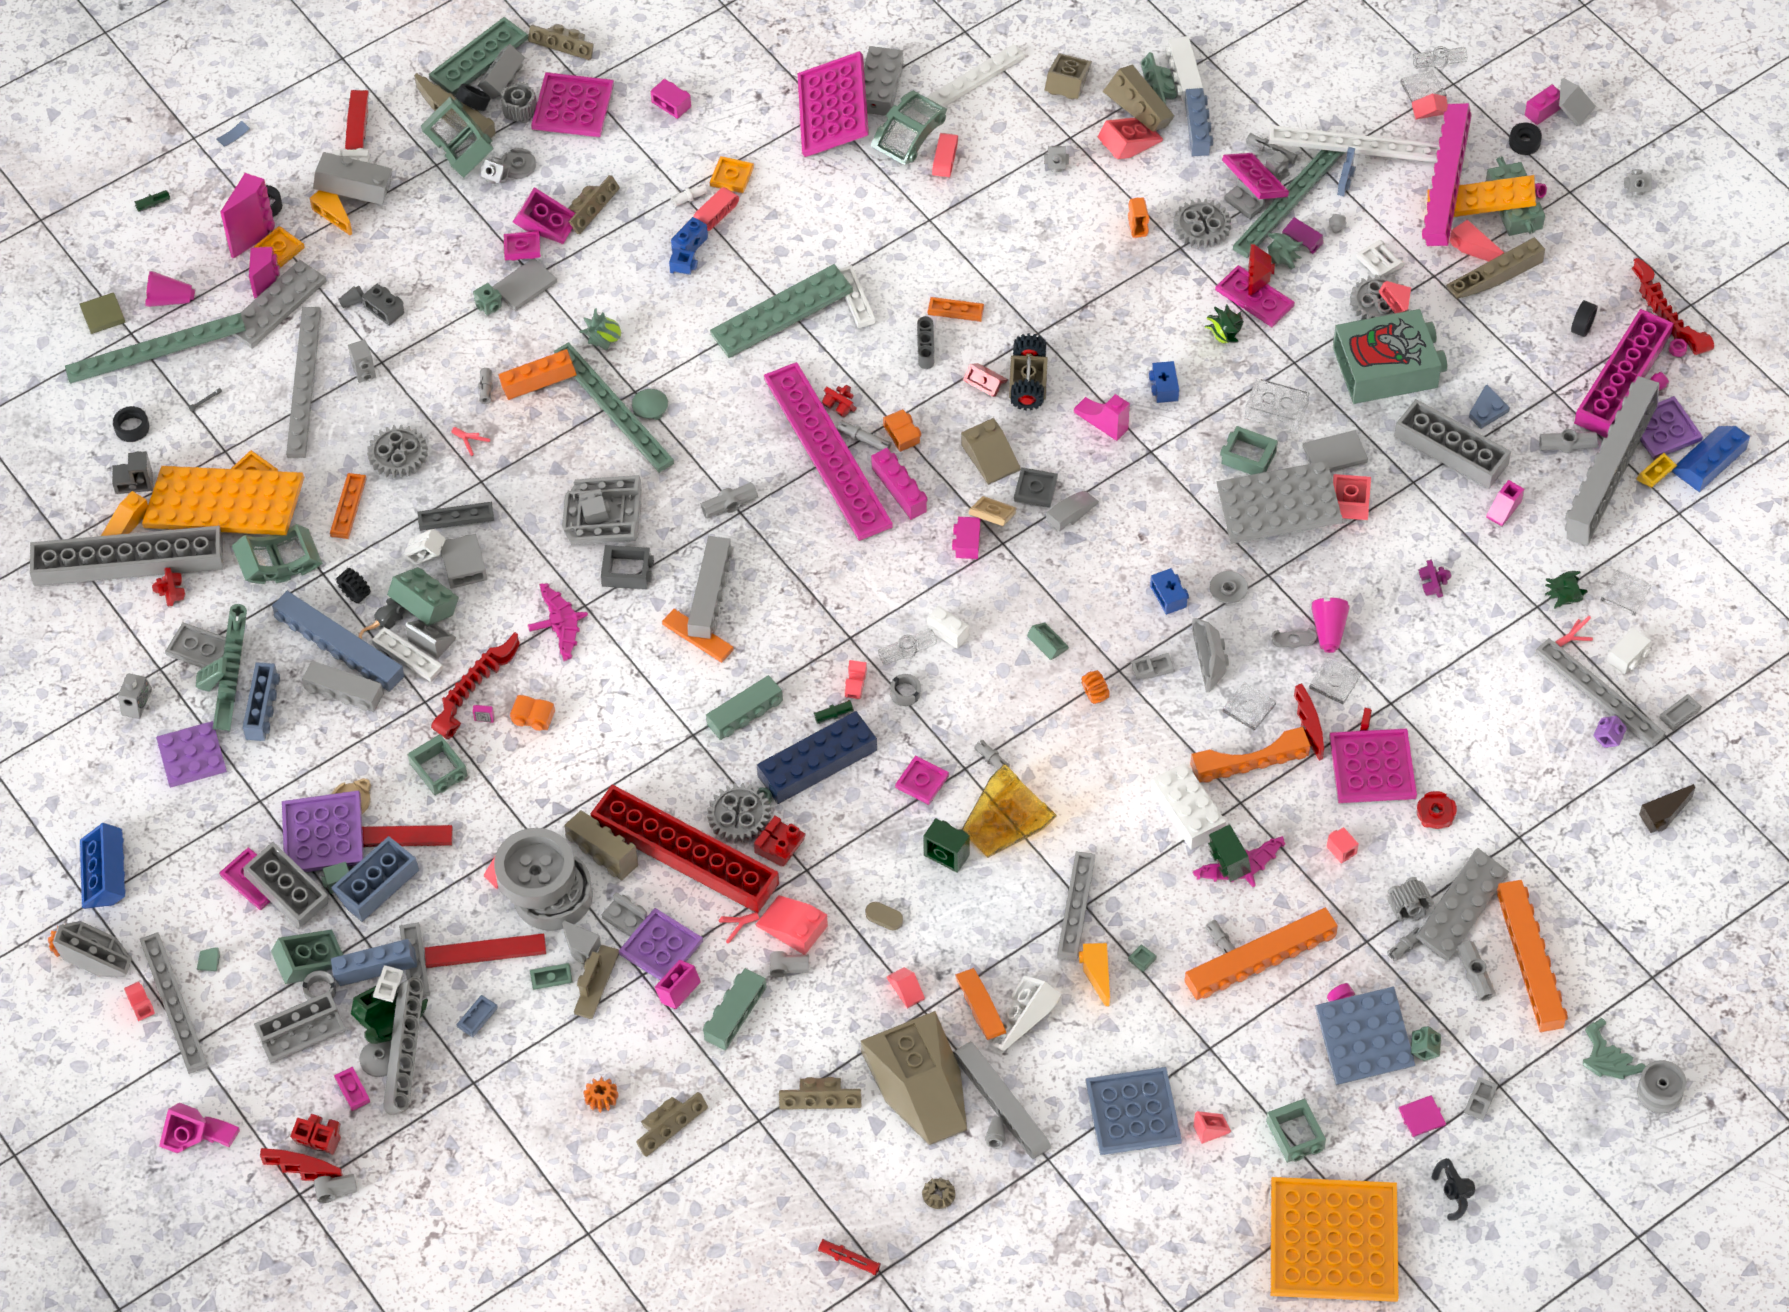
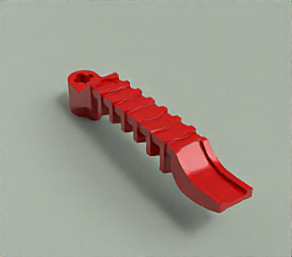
M1635 258L1632 270L1641 282L1639 292L1642 294V298L1646 299L1648 306L1652 307L1653 313L1674 323L1671 332L1674 339L1684 340L1694 355L1713 350L1714 341L1712 337L1705 331L1699 333L1689 326L1684 327L1683 320H1678L1677 312L1673 313L1672 306H1667V299L1664 298L1660 282L1653 284L1655 273L1652 268L1643 260Z
M516 632L501 646L490 647L486 653H483L481 658L475 661V665L468 669V673L462 676V680L455 684L453 690L450 689L448 695L442 698L444 710L434 719L431 728L438 734H441L446 740L452 738L461 725V722L454 718L457 714L455 705L461 707L463 704L461 697L465 700L469 698V691L467 689L474 692L476 688L474 682L478 685L482 683L483 678L481 675L487 679L489 678L490 670L488 668L497 673L500 668L499 665L508 664L515 656L520 644Z

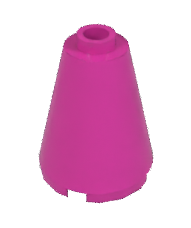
M149 271L145 307L190 303V300H194L195 289H192V285Z
M1324 598L1314 600L1311 609L1320 648L1324 652L1334 653L1340 648L1350 609L1348 601L1340 598H1330V601H1324Z

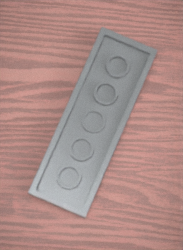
M297 261L240 312L246 331L233 334V336L250 348H254L326 283V277L303 261Z
M1477 847L1415 938L1448 961L1496 892L1498 884L1503 882L1509 871Z

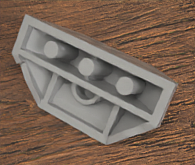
M1193 618L1192 633L1207 693L1224 676L1226 666H1229L1228 655H1224L1225 642L1223 638H1220L1219 631L1209 622Z
M82 921L58 926L53 944L64 961L99 977H125L127 975L132 958L127 954L125 948L116 937Z

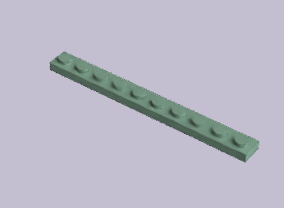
M1321 150L1287 186L1286 189L1289 191L1288 197L1276 198L1233 245V251L1248 258L1250 256L1251 244L1259 246L1345 152Z
M237 313L65 365V369L71 384L243 332L246 329L241 313Z
M569 342L554 350V354L565 349L568 350L577 374L573 377L659 473L674 464V459Z

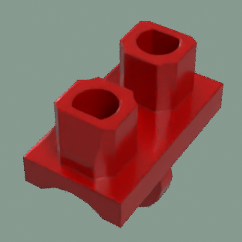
M845 385L843 388L838 386L836 391L826 386L823 390L826 395L822 400V404L831 409L835 402L839 403L835 411L845 418L850 411L855 412L857 409L853 405L854 403L849 400L854 397L850 393V386Z
M165 568V575L162 579H156V582L152 585V590L155 593H159V596L165 595L167 606H173L174 601L184 600L185 590L184 588H175V586H181V573H172L171 568Z

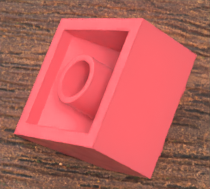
M1334 474L1333 485L1342 518L1368 520L1371 477Z

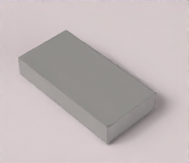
M1687 694L1661 713L1659 718L1671 730H1675L1699 712L1702 706Z

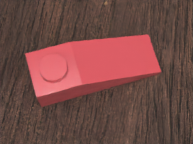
M1468 220L1451 230L1450 242L1453 247L1459 249L1462 253L1488 262L1504 254L1497 245Z

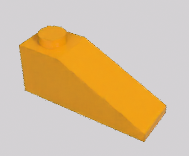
M318 190L310 197L313 211L348 235L353 234L351 223L338 194Z
M131 491L119 504L101 536L130 534L144 519L148 507L147 500Z
M1107 943L1083 944L1082 951H1079V963H1083V972L1104 1005L1109 1006L1110 988Z

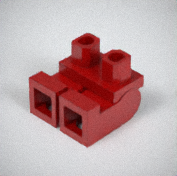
M774 816L754 842V853L779 866H785L804 841L806 833L793 824H784L779 817Z
M311 1114L308 1120L297 1117L290 1135L294 1142L298 1145L307 1146L311 1149L333 1155L341 1139L339 1135L341 1124L338 1121L329 1119L327 1126L321 1125L323 1118L315 1114Z

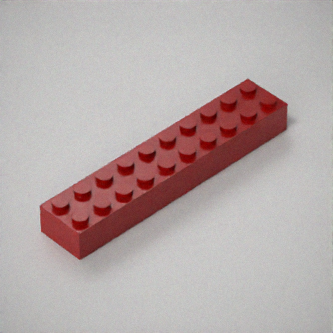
M613 784L590 813L591 817L600 823L601 828L608 827L615 837L618 835L622 836L626 844H634L636 849L754 912H760L779 885V873L774 869Z

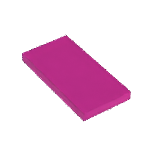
M1253 153L1223 155L1222 161L1258 199L1288 197L1289 191Z
M1239 265L1215 288L1217 292L1270 327H1273L1295 305L1293 300L1268 284L1253 295H1248V271Z

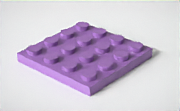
M359 790L282 801L283 849L304 872L323 870L325 867L346 862L347 867L356 866L364 859L361 794Z

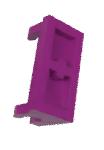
M1295 217L1282 231V234L1291 237L1297 242L1303 241L1302 245L1307 247L1312 254L1324 244L1323 234Z

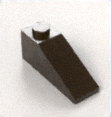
M1694 784L1642 804L1639 815L1650 833L1663 831L1670 825L1692 799L1696 788Z

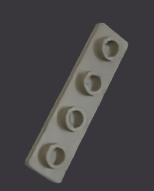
M554 24L548 29L535 25L530 26L529 42L586 60L592 59L594 44L584 41L585 34L580 33L579 30L566 29L560 24Z
M608 175L600 186H586L583 188L582 193L568 207V209L575 213L569 220V223L576 234H581L620 189L612 175Z
M601 945L598 953L592 952L591 957L586 959L584 964L585 971L583 975L579 976L577 981L580 997L574 1009L575 1015L593 1019L619 956V949Z
M807 1077L800 1079L799 1090H779V1108L781 1110L862 1107L861 1089H841V1078Z
M700 1092L694 1094L684 1103L671 1097L641 1121L643 1127L648 1132L640 1137L636 1143L645 1157L708 1108Z

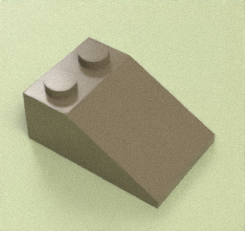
M1058 53L1048 71L1044 91H1048L1052 95H1063L1068 99H1078L1092 61Z
M994 418L961 432V446L988 485L1021 470L1003 430Z

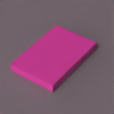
M248 847L221 870L219 874L261 911L271 901L244 876L243 867L257 856Z

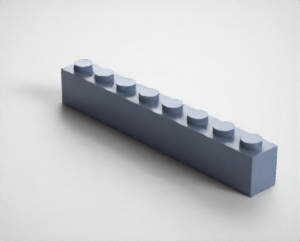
M286 591L272 605L274 617L279 622L286 623L291 630L298 631L306 640H312L321 650H327L335 659L342 660L350 669L360 672L364 678L381 683L382 688L390 692L405 677L402 665L289 591Z

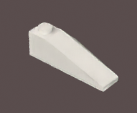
M1024 976L1012 994L1011 998L1014 1001L1011 1008H1007L1005 1011L1007 1018L1003 1026L1006 1034L995 1037L991 1046L1005 1051L1051 1012L1057 1005L1061 994L1045 981Z

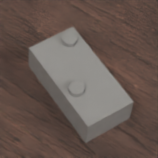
M323 152L315 170L313 189L383 205L390 187L393 168Z
M274 842L270 843L243 867L244 876L298 929L328 904V894Z

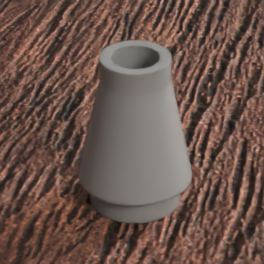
M998 1116L991 1119L985 1136L986 1144L995 1149L1001 1148L1005 1143L1004 1120Z

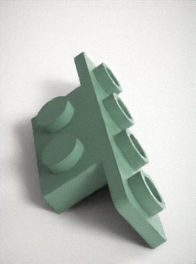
M1149 52L1141 61L1144 79L1166 104L1165 98L1174 100L1177 96L1171 70L1157 66L1153 53Z

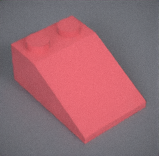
M1136 118L1106 120L1097 136L1117 159L1131 158L1163 140L1156 131L1152 132Z
M778 895L758 920L756 926L798 952L806 954L828 927L827 914L814 906Z

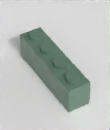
M768 675L707 713V726L719 740L729 737L737 729L747 726L756 717L764 715L767 710L777 707L783 701L782 689Z
M744 968L741 974H737L733 987L725 992L721 1005L716 1006L712 1019L708 1020L703 1027L705 1041L726 1051L767 988L766 978Z

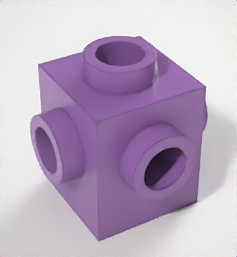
M1617 716L1603 717L1599 721L1593 736L1604 748L1619 746L1627 727Z

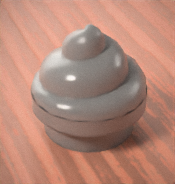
M1333 214L1329 218V225L1334 233L1346 227L1345 216Z

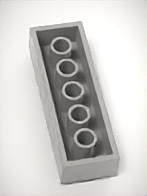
M1417 399L1414 400L1396 423L1394 437L1490 489L1509 465L1510 450Z

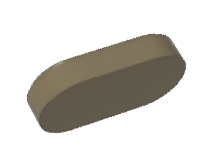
M871 902L866 906L865 915L869 921L888 930H898L903 925V916L899 911L880 902Z

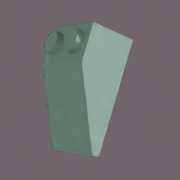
M332 929L280 937L271 950L285 984L302 982L308 974L314 971L332 970L331 958L343 955Z

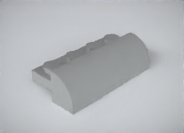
M330 991L254 1023L255 1030L270 1064L346 1031Z

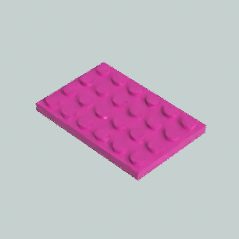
M861 51L797 73L801 144L804 157L869 135L864 61Z

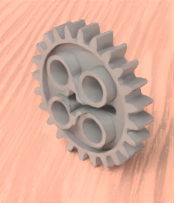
M1198 198L1196 203L1191 200L1190 205L1185 202L1184 207L1179 206V211L1175 212L1173 219L1175 235H1179V240L1184 239V244L1190 242V247L1197 244L1198 249L1201 245L1205 249L1207 245L1213 248L1214 243L1220 245V240L1225 241L1226 236H1229V231L1231 230L1229 212H1226L1225 207L1220 209V203L1214 205V200L1208 203L1207 199L1201 202L1200 198Z
M1375 274V278L1372 279L1368 275L1367 280L1361 278V283L1356 282V287L1352 288L1350 294V305H1352V311H1356L1355 316L1361 315V320L1395 314L1378 292L1384 282H1393L1391 276L1385 279V275L1379 278Z
M393 425L392 430L386 427V432L379 430L380 436L373 435L374 440L369 441L370 446L367 447V455L370 465H373L374 470L378 469L379 474L385 472V477L392 474V477L395 478L396 474H399L400 478H402L404 473L410 476L409 471L416 473V467L422 468L421 462L425 463V457L428 456L426 439L422 437V433L417 434V429L411 431L410 426L403 429V425H400L399 429H396V426Z
M734 783L732 789L726 785L727 791L725 792L719 789L720 796L714 794L715 801H709L711 807L707 808V818L710 821L709 825L710 828H713L714 834L718 833L720 839L725 836L726 842L733 838L734 844L737 843L738 839H741L742 843L745 842V838L752 841V835L759 837L758 831L762 832L765 830L763 825L767 826L769 824L767 819L771 818V808L764 792L760 793L758 787L753 790L751 784L745 788L744 783L740 787H737V784ZM743 798L741 802L742 811L739 812V800ZM729 802H735L733 805H727ZM748 804H754L751 807H747ZM739 814V827L736 828L738 821L736 815ZM728 819L732 820V821L729 822V823H725V822H724L725 820H728ZM746 821H751L749 824H743Z

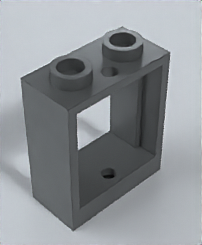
M605 545L601 569L602 587L647 589L648 582L652 580V571H649L650 566L653 567L654 555H651L650 548ZM613 558L643 560L642 575L611 573Z

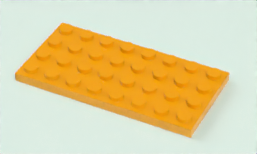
M161 466L142 525L144 528L171 530L220 526L221 532L287 535L305 477L302 472Z

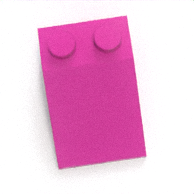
M534 187L515 216L513 223L527 232L539 231L541 237L564 244L573 228L569 220L575 213Z

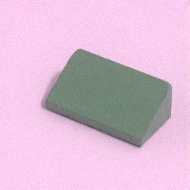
M1045 622L1032 625L1027 634V637L1050 660L1056 658L1069 648Z
M569 963L530 969L533 990L573 983Z

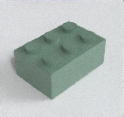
M419 567L393 576L387 594L426 625H431L453 616L459 599L450 589L444 587L438 580L432 578Z

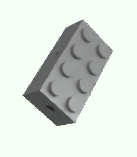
M869 46L864 65L867 113L886 116L894 106L904 64L903 50Z

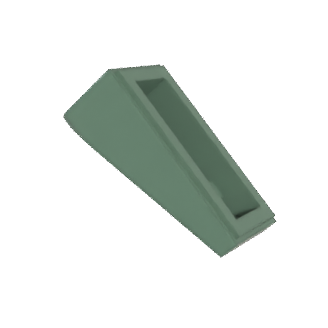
M221 657L197 672L196 688L208 692L211 691L226 674V657Z

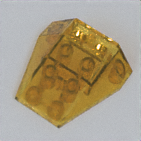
M1004 764L990 777L962 830L970 835V841L989 858L1044 830L1057 815Z

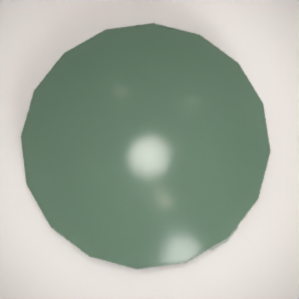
M657 389L641 390L632 399L633 412L638 417L658 420L668 407L666 395Z

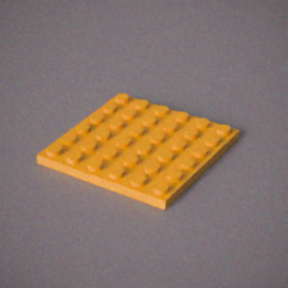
M1271 1177L1270 1296L1398 1302L1397 1183Z

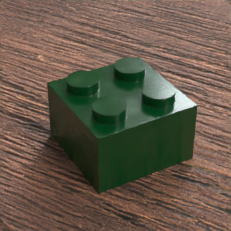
M935 818L923 835L924 856L958 873L970 856V835L962 829L958 830L944 820L941 821Z
M1230 824L1209 834V852L1214 862H1218V868L1223 878L1227 876L1229 882H1232L1251 872L1249 857Z

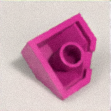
M180 1102L169 1108L159 1147L179 1153L201 1142L206 1121L198 1109Z

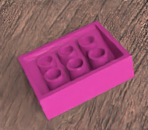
M244 173L220 211L232 258L239 256L259 243L275 226L265 180Z

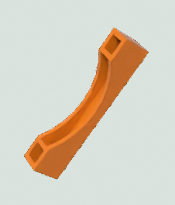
M1299 727L1284 731L1268 747L1249 754L1230 755L1211 749L1191 754L1190 765L1199 783L1210 782L1213 779L1227 778L1237 773H1247L1250 770L1264 769L1270 765L1284 764L1294 759H1303L1309 756L1310 744L1304 728Z

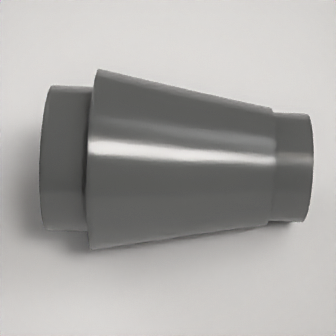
M359 285L357 287L353 286L338 300L342 308L363 302L362 295L364 293Z

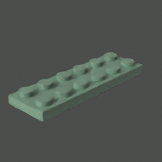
M503 17L429 73V79L446 92L455 96L461 84L469 85L485 73L503 48L511 44L516 49L528 40V34Z

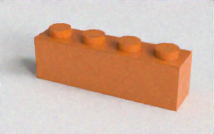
M567 349L498 374L508 400L577 375Z

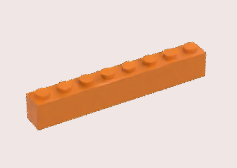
M1522 880L1499 883L1496 894L1539 1031L1546 1032L1564 1028L1565 1021L1568 1020L1566 1009L1562 1008L1560 990L1557 991L1555 986L1557 983L1556 976L1550 970V957L1546 956L1544 951L1545 941L1539 935L1540 926L1533 916V904H1529L1528 888L1524 887Z
M1325 907L1186 971L1185 983L1196 1000L1208 998L1214 992L1225 990L1237 981L1242 982L1252 974H1259L1267 967L1277 966L1289 957L1294 958L1306 949L1311 950L1323 941L1328 942L1337 935L1338 925Z

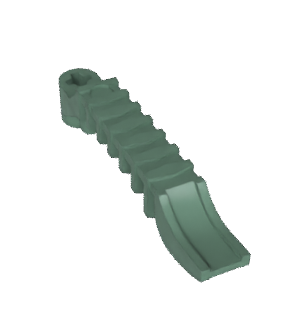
M242 604L232 605L229 611L223 657L227 659L226 674L219 682L213 723L214 730L221 729L230 732L247 616V609Z

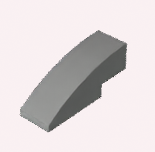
M1085 490L1062 500L1047 511L1046 521L1060 532L1069 523L1072 525L1095 507L1099 501Z

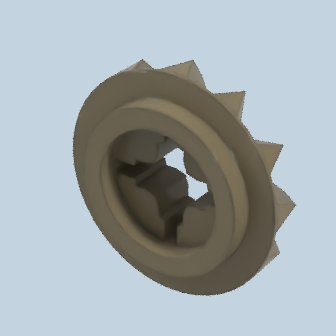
M941 1177L939 1179L932 1178L928 1183H925L922 1197L929 1207L944 1209L953 1203L955 1188L949 1180H944ZM935 1187L940 1191L944 1190L942 1192V1199L938 1194H935Z

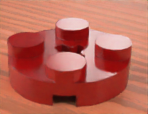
M1431 791L1426 793L1418 801L1416 810L1421 824L1426 828L1430 827L1433 829L1450 827L1457 812L1455 801L1447 797V794L1444 792ZM1434 807H1438V810H1442V812L1435 813L1432 810H1434Z

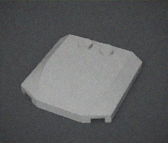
M640 476L575 479L573 488L565 494L562 520L563 530L571 545L636 541L638 538L642 493ZM601 489L604 502L608 501L611 510L608 513L609 520L587 525L579 494Z

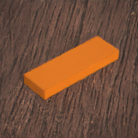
M930 297L928 315L981 322L984 304Z

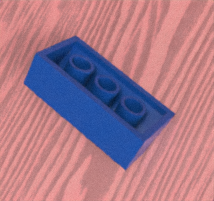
M1718 426L1676 464L1677 467L1671 472L1695 490L1701 492L1747 450L1750 436L1737 426Z
M102 822L80 839L82 908L84 909L112 906L125 897L124 839L122 828Z

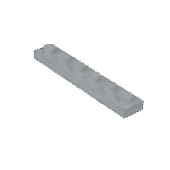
M1079 851L1075 853L1057 958L1077 961L1095 854Z

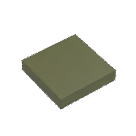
M114 292L79 303L91 334L126 323Z

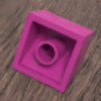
M255 247L250 250L249 280L254 298L261 295L277 280V276H280L277 254H274L272 247Z

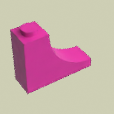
M1117 394L1106 404L1097 403L1085 397L1074 408L1075 414L1116 441L1128 431L1130 403Z

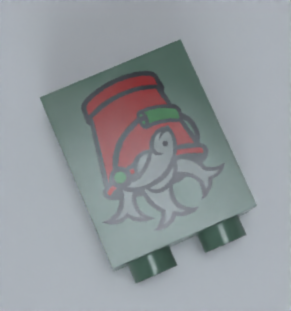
M1420 309L1335 325L1333 350L1353 404L1438 388L1440 373L1447 371V358L1443 350L1436 351L1433 344L1437 341L1435 326L1432 321L1425 323Z

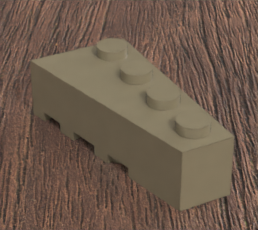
M1133 64L1120 68L1103 90L1104 94L1152 132L1166 128L1175 117Z
M582 810L564 825L566 838L570 842H575L579 845L583 853L590 854L598 865H603L607 868L611 876L618 877L622 881L638 867L636 846L632 843L627 845L624 842L625 839L620 835L615 837L608 827L601 828L600 823Z

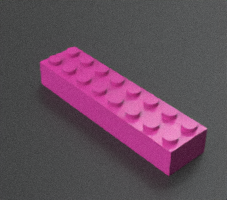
M1640 309L1577 409L1574 424L1596 432L1605 438L1608 437L1609 427L1611 424L1614 425L1616 413L1618 410L1621 411L1623 399L1625 396L1628 397L1631 383H1635L1638 376L1646 377L1669 340L1674 323Z

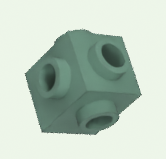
M488 282L473 291L476 307L487 316L502 307L501 293L497 289L495 290Z
M1428 1026L1412 1032L1411 1054L1423 1061L1440 1056V1033Z

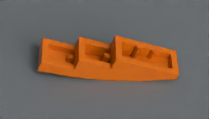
M972 968L955 974L956 981L964 993V998L972 1010L973 1017L986 1039L989 1040L1006 1034L998 1012L975 969Z

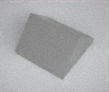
M1565 78L1561 79L1559 106L1573 123L1579 126L1596 106L1578 85Z
M421 620L407 622L405 625L408 641L437 659L456 639L454 635L434 623L426 625Z

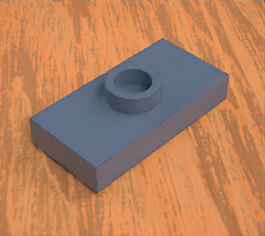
M481 995L456 1024L457 1028L474 1037L498 1009V1005Z

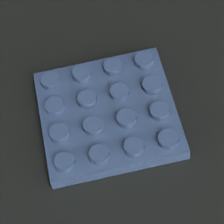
M1394 986L1315 1005L1336 1085L1415 1066Z
M1166 1067L1085 1079L1100 1155L1181 1144L1182 1139Z

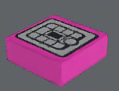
M473 706L474 721L494 722L492 706Z

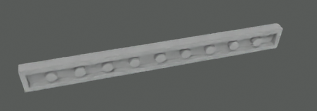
M302 307L286 451L287 458H306L321 317L320 307Z

